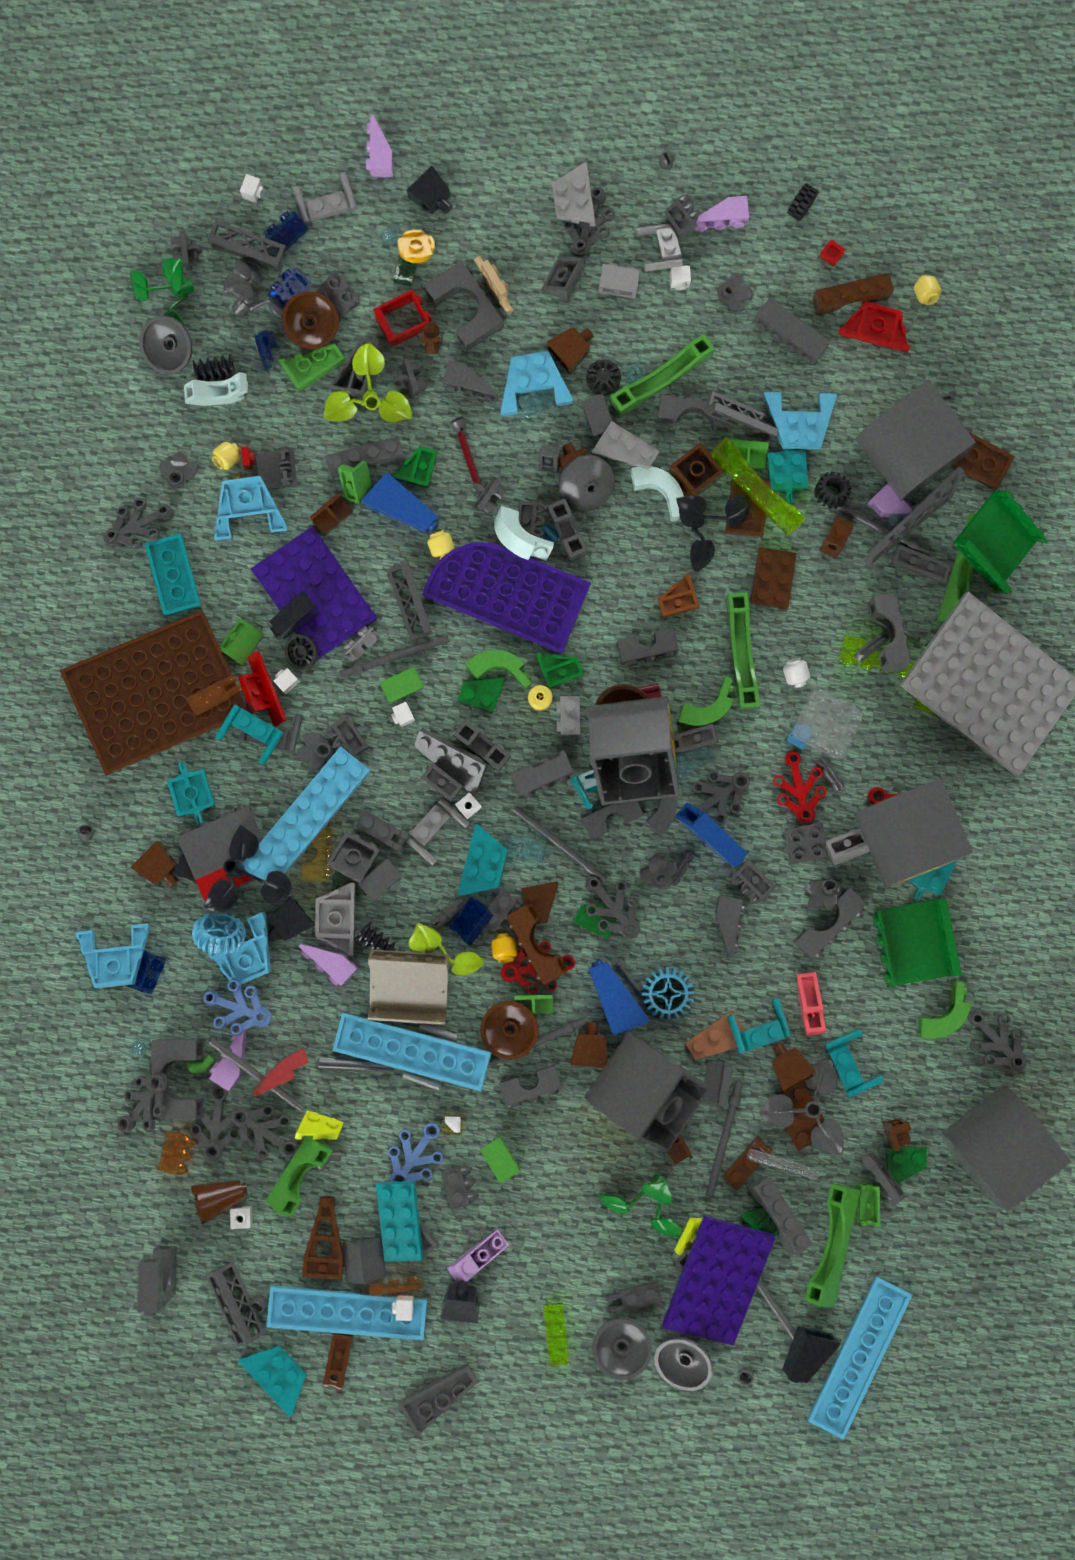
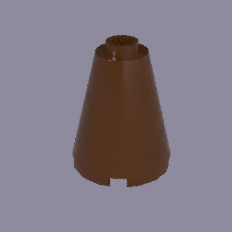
M240 1180L191 1186L202 1225L245 1200L244 1195L248 1194L245 1183L241 1184Z

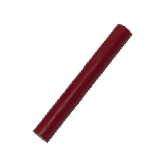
M464 431L459 432L457 436L473 484L477 483L480 485L481 481Z

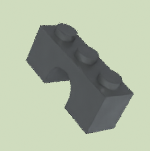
M564 498L548 505L549 516L569 562L586 556L588 549L581 533L577 531L566 499Z
M674 628L655 631V645L648 649L642 648L638 644L636 636L617 640L621 664H626L629 667L637 665V661L641 660L652 662L659 656L664 658L675 656L679 649Z
M466 719L453 734L454 738L481 759L488 762L498 772L511 758L508 752L496 743L491 742Z
M632 801L601 805V810L595 812L592 809L584 813V818L581 820L590 840H593L609 832L606 826L608 815L613 813L619 814L625 824L642 817L644 814L638 802Z
M555 1064L536 1070L538 1083L533 1088L523 1087L518 1076L500 1081L499 1085L505 1105H510L511 1108L522 1105L521 1101L529 1099L530 1102L541 1099L540 1095L546 1093L548 1096L558 1094L562 1086Z

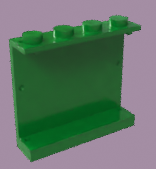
M994 490L953 544L995 592L1008 594L1012 588L1006 583V580L1036 542L1047 544L1048 540L1044 537V532L1035 526L1034 520L1026 515L1023 511L1024 508L1013 499L1014 496L1011 492L1007 490Z
M946 898L874 911L875 915L872 916L874 926L878 928L879 934H876L878 946L881 945L882 948L880 960L882 965L885 964L884 980L886 984H889V987L894 988L897 985L962 975Z

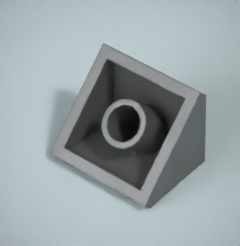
M558 257L542 290L568 302L584 271L585 260L576 257Z
M381 1237L342 1242L347 1282L365 1284L386 1277Z

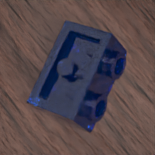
M298 267L292 270L288 268L281 275L283 279L280 282L277 280L271 285V292L267 296L269 298L275 296L285 307L292 296L307 291L312 283Z
M261 331L258 335H254L262 364L266 370L272 368L270 362L274 360L270 349L277 348V343L273 331Z
M144 949L135 984L127 986L139 992L152 994L164 968L166 958Z

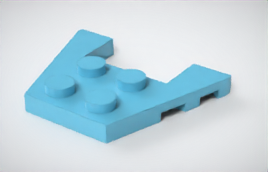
M548 351L511 357L501 407L502 416L519 414L516 395L554 388L557 407L574 404Z
M764 392L763 400L764 402L766 401L768 413L773 419L774 427L778 429L777 436L782 449L820 450L837 394L820 393L818 396L819 412L782 411L781 392Z
M261 475L222 481L214 541L232 538L229 518L267 513L271 533L288 530V526Z
M265 911L247 918L254 938L244 942L239 950H235L234 953L228 952L227 956L225 954L218 956L216 953L210 955V952L207 953L220 966L219 969L229 981L237 980L244 984L271 972Z
M150 924L131 925V946L98 950L95 948V931L76 932V938L80 942V949L86 959V966L94 988L135 984L151 929Z

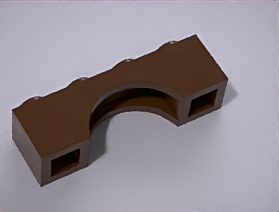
M885 273L816 290L812 299L816 314L819 316L835 312L845 305L858 301H869L872 303L888 299L894 289L890 274Z
M532 902L507 915L510 928L516 932L519 945L524 947L527 953L526 958L530 964H533L536 970V977L539 981H542L543 985L568 971L559 954L547 953L537 945L534 933L536 925L541 919Z

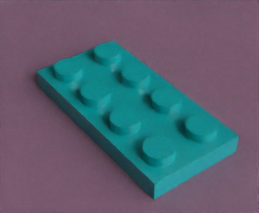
M179 533L158 539L157 541L144 543L163 615L166 617L202 607L183 535Z
M378 1182L376 1184L384 1262L422 1261L424 1257L416 1182Z

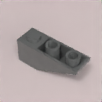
M448 360L442 381L443 387L447 391L453 393L460 391L470 398H474V396L481 397L483 401L488 403L498 401V394L471 368L465 364Z
M718 896L715 918L727 957H733V954H736L738 949V943L735 941L736 936L740 935L742 924L739 923L740 916L744 915L745 905L742 904L743 900Z

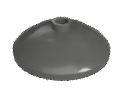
M157 316L146 322L141 330L139 338L140 351L144 360L152 369L163 374H173L183 370L188 365L193 350L192 340L188 330L180 321L170 316Z
M594 455L577 457L566 465L560 475V495L562 499H566L568 506L575 510H594L603 505L611 496L615 483L614 473L609 464L600 457ZM590 485H593V488L591 490H588V487Z
M627 1318L613 1319L605 1323L597 1331L592 1346L593 1357L596 1365L605 1375L617 1380L632 1379L641 1374L650 1362L652 1355L651 1340L647 1331L636 1321ZM620 1342L625 1344V1347L622 1349L618 1347Z
M672 1337L664 1340L656 1350L654 1357L656 1369L660 1376L671 1386L685 1391H694L703 1388L710 1381L713 1373L712 1360L706 1350L698 1343L683 1337Z

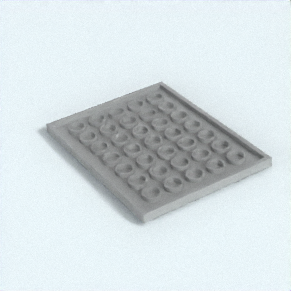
M970 592L964 593L900 684L903 689L1015 776L1021 774L1075 696V677Z

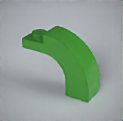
M489 650L475 655L465 663L467 669L477 680L492 670L502 669L510 672L525 690L531 686L529 674L525 670L521 672L525 663L509 652Z
M728 677L723 679L717 700L708 707L699 708L684 703L677 723L687 727L699 728L720 720L728 712L734 699L727 697V695L731 696L734 685L731 683L733 679Z
M952 981L951 1003L949 1009L942 1016L937 1018L919 1017L918 1037L942 1038L954 1033L963 1025L971 1008V1003L963 1002L967 996V987L964 982Z

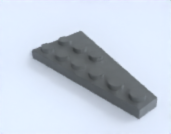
M959 466L935 490H932L922 502L919 501L915 504L912 512L890 533H887L877 545L874 544L868 549L865 562L871 566L953 497L965 471Z

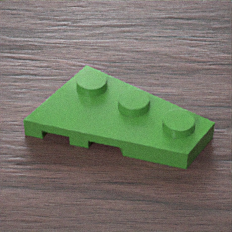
M335 344L315 349L308 354L294 355V358L287 360L285 358L278 360L299 392L346 362L345 357Z

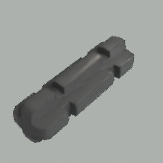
M821 757L816 761V765L822 769V773L828 782L832 783V788L836 792L840 791L845 787L843 782L838 780V775L831 765L827 764L826 758Z
M688 850L685 851L682 856L683 859H680L677 864V872L672 877L671 883L674 886L679 883V878L684 875L690 865L689 862H692L695 857Z

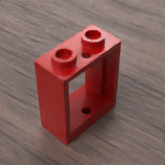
M413 289L372 309L391 348L423 333L425 325L432 321L427 310L424 311L422 308L424 304L420 295H415ZM413 303L422 323L394 336L385 315Z

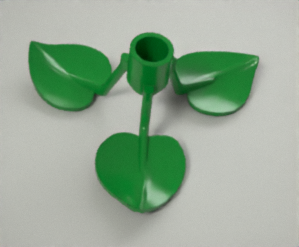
M168 258L163 261V274L169 285L148 287L147 278L141 271H130L131 287L135 296L140 301L148 300V291L171 288L172 294L179 297V299L168 308V312L164 313L163 316L173 317L184 325L180 314L173 310L181 301L186 299L185 295L194 292L192 281L189 278L183 279V259Z
M654 1174L650 1183H644L642 1191L630 1203H627L624 1198L617 1195L598 1194L602 1203L608 1209L618 1214H628L629 1208L643 1194H646L658 1202L656 1218H652L650 1221L653 1228L659 1233L671 1237L682 1235V1229L678 1223L660 1216L661 1204L670 1205L673 1201L667 1179L661 1175Z

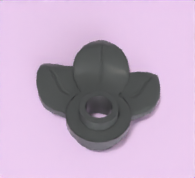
M741 275L730 276L726 283L719 286L717 291L718 298L722 302H727L734 311H743V301L749 300L754 294L749 286L743 284V276Z
M180 451L173 456L170 462L161 460L159 466L161 474L167 478L168 484L175 489L183 487L186 480L193 478L198 468L197 462L188 463ZM175 477H180L179 482H174Z
M305 733L303 734V740L306 745L301 747L295 755L302 761L308 762V770H318L323 766L325 760L332 757L334 749L329 742L323 741L318 734ZM323 747H326L328 750L326 754L321 753Z
M654 855L649 861V868L640 870V876L646 884H654L660 890L668 889L672 883V877L677 872V863L674 859L665 862L661 856Z
M827 879L824 882L816 880L807 884L804 890L811 894L808 907L817 909L824 905L828 910L833 908L838 902L839 883L833 879Z

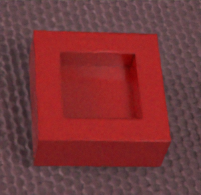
M831 239L819 257L834 267L844 255L846 249Z
M248 446L241 447L242 466L245 470L253 469V463H256L255 453L251 452Z

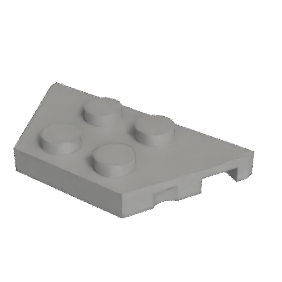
M587 162L552 183L557 219L570 220L578 224L580 221L587 222L590 226L594 227L596 223Z
M356 882L348 883L316 898L315 938L329 943L330 946L336 949H341L348 953L347 955L354 956Z

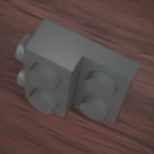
M346 831L328 860L327 866L361 884L379 856L380 849L372 842L367 843L363 841L359 835L355 833L350 834Z

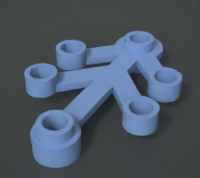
M231 980L228 983V989L234 993L237 1003L221 998L220 993L214 990H209L204 995L205 1004L209 1006L219 1005L235 1011L225 1017H216L213 1024L218 1029L225 1028L227 1024L243 1016L251 1017V1019L242 1024L234 1023L231 1026V1033L239 1036L245 1030L255 1025L257 1027H266L271 1022V1013L268 1009L262 1008L258 998V990L255 987L248 986L244 991L245 996L251 999L254 1010L248 1008L241 991V983L237 980ZM233 983L237 984L235 989L232 988ZM253 989V994L250 996L249 991ZM212 994L213 999L209 1001V996ZM263 1014V1020L260 1021L259 1015ZM220 1019L222 1020L221 1026L218 1025ZM236 1026H239L238 1033L235 1032Z
M430 1122L425 1126V1135L413 1153L410 1143L411 1132L407 1129L400 1132L399 1138L403 1144L406 1163L401 1169L398 1157L400 1149L397 1146H391L388 1150V1155L391 1157L394 1172L390 1175L389 1182L396 1181L397 1176H401L403 1181L429 1180L431 1178L432 1170L430 1168H423L421 1172L409 1173V1171L414 1166L429 1163L439 1164L442 1162L443 1154L439 1151L434 1152L432 1155L419 1157L429 1141L439 1135L440 1128L436 1123ZM429 1127H434L436 1132L434 1134L429 1133ZM403 1132L408 1133L409 1137L407 1139L402 1138ZM395 1148L398 1154L392 1155L391 1149ZM439 1154L441 1160L435 1161L434 1155ZM429 1171L430 1176L424 1177L423 1172Z

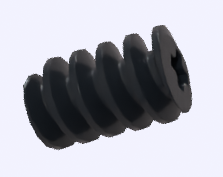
M229 354L228 360L222 355L221 361H218L217 357L214 356V360L211 362L209 357H207L206 363L199 359L198 365L193 360V370L196 379L200 381L205 379L206 382H210L211 377L214 381H217L218 376L221 380H225L226 375L228 378L233 377L234 363L231 354Z
M371 922L366 924L355 937V939L359 937L358 944L365 942L364 949L371 947L373 950H396L394 948L395 941L391 944L388 943L389 936L382 939L383 931L376 934L378 927L370 929Z

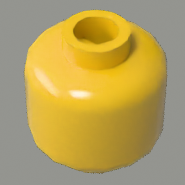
M507 933L498 934L497 938L491 942L493 958L498 960L499 963L512 962L518 954L516 939L508 936Z

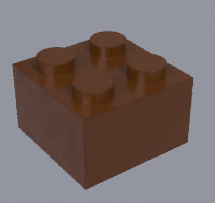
M701 442L670 465L669 469L670 474L688 496H699L721 479L724 473L723 469Z

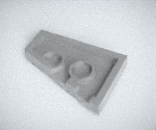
M611 422L592 450L591 455H599L610 460H618L630 465L650 469L660 451L616 423Z

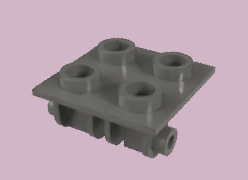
M336 270L330 274L317 290V293L324 295L333 303L338 313L339 322L352 306L357 307L360 304V296Z
M280 447L279 451L256 453L258 476L261 475L268 490L298 486L294 449L287 450L286 447Z
M823 822L787 828L783 831L787 843L789 865L827 858Z

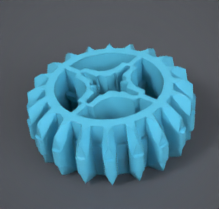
M211 912L210 915L204 914L203 917H199L192 929L193 941L197 948L203 949V952H210V955L216 953L218 956L220 954L227 956L228 952L234 953L235 950H239L244 943L246 935L244 923H241L239 918L235 919L234 915L229 916L227 913L221 914L220 912L217 914Z
M665 967V973L659 968L658 976L654 972L651 973L654 977L653 980L648 977L646 978V981L650 983L649 986L645 984L642 986L648 989V992H642V996H648L647 999L643 1000V1003L650 1002L646 1009L649 1011L654 1008L652 1012L654 1016L660 1012V1019H663L664 1014H666L667 1020L671 1019V1014L677 1019L678 1011L682 1015L685 1014L682 1010L683 1007L688 1010L690 1009L686 1002H693V999L688 998V995H694V991H688V988L693 987V984L689 983L686 985L689 977L682 979L681 977L684 974L682 971L676 975V968H673L672 973H669V967ZM670 977L677 979L681 983L683 990H674L671 986ZM664 978V987L661 990L652 991L654 985ZM667 984L668 988H671L670 991L677 993L670 995L669 999H666V996L658 994L666 992ZM683 996L681 1003L671 1009L672 1000L675 997ZM652 997H662L665 1002V1009L659 1008L654 1003Z

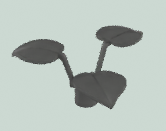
M238 259L235 262V269L239 275L229 273L224 282V292L239 296L232 305L233 312L240 317H244L249 310L253 312L256 308L268 303L269 309L282 318V312L287 302L279 297L273 296L271 300L266 299L253 306L251 286L253 282L260 285L263 278L254 265Z
M824 1060L812 1066L816 1071V1076L805 1081V1085L808 1088L814 1089L813 1101L807 1102L802 1109H792L793 1103L791 1099L785 1095L777 1094L766 1101L759 1114L767 1123L775 1127L785 1128L793 1124V1113L804 1112L806 1116L816 1118L818 1124L811 1131L812 1144L820 1151L841 1154L844 1139L840 1125L833 1119H826L821 1123L819 1117L822 1109L820 1104L817 1103V1092L823 1095L830 1094L836 1089L838 1084L833 1062L831 1060Z

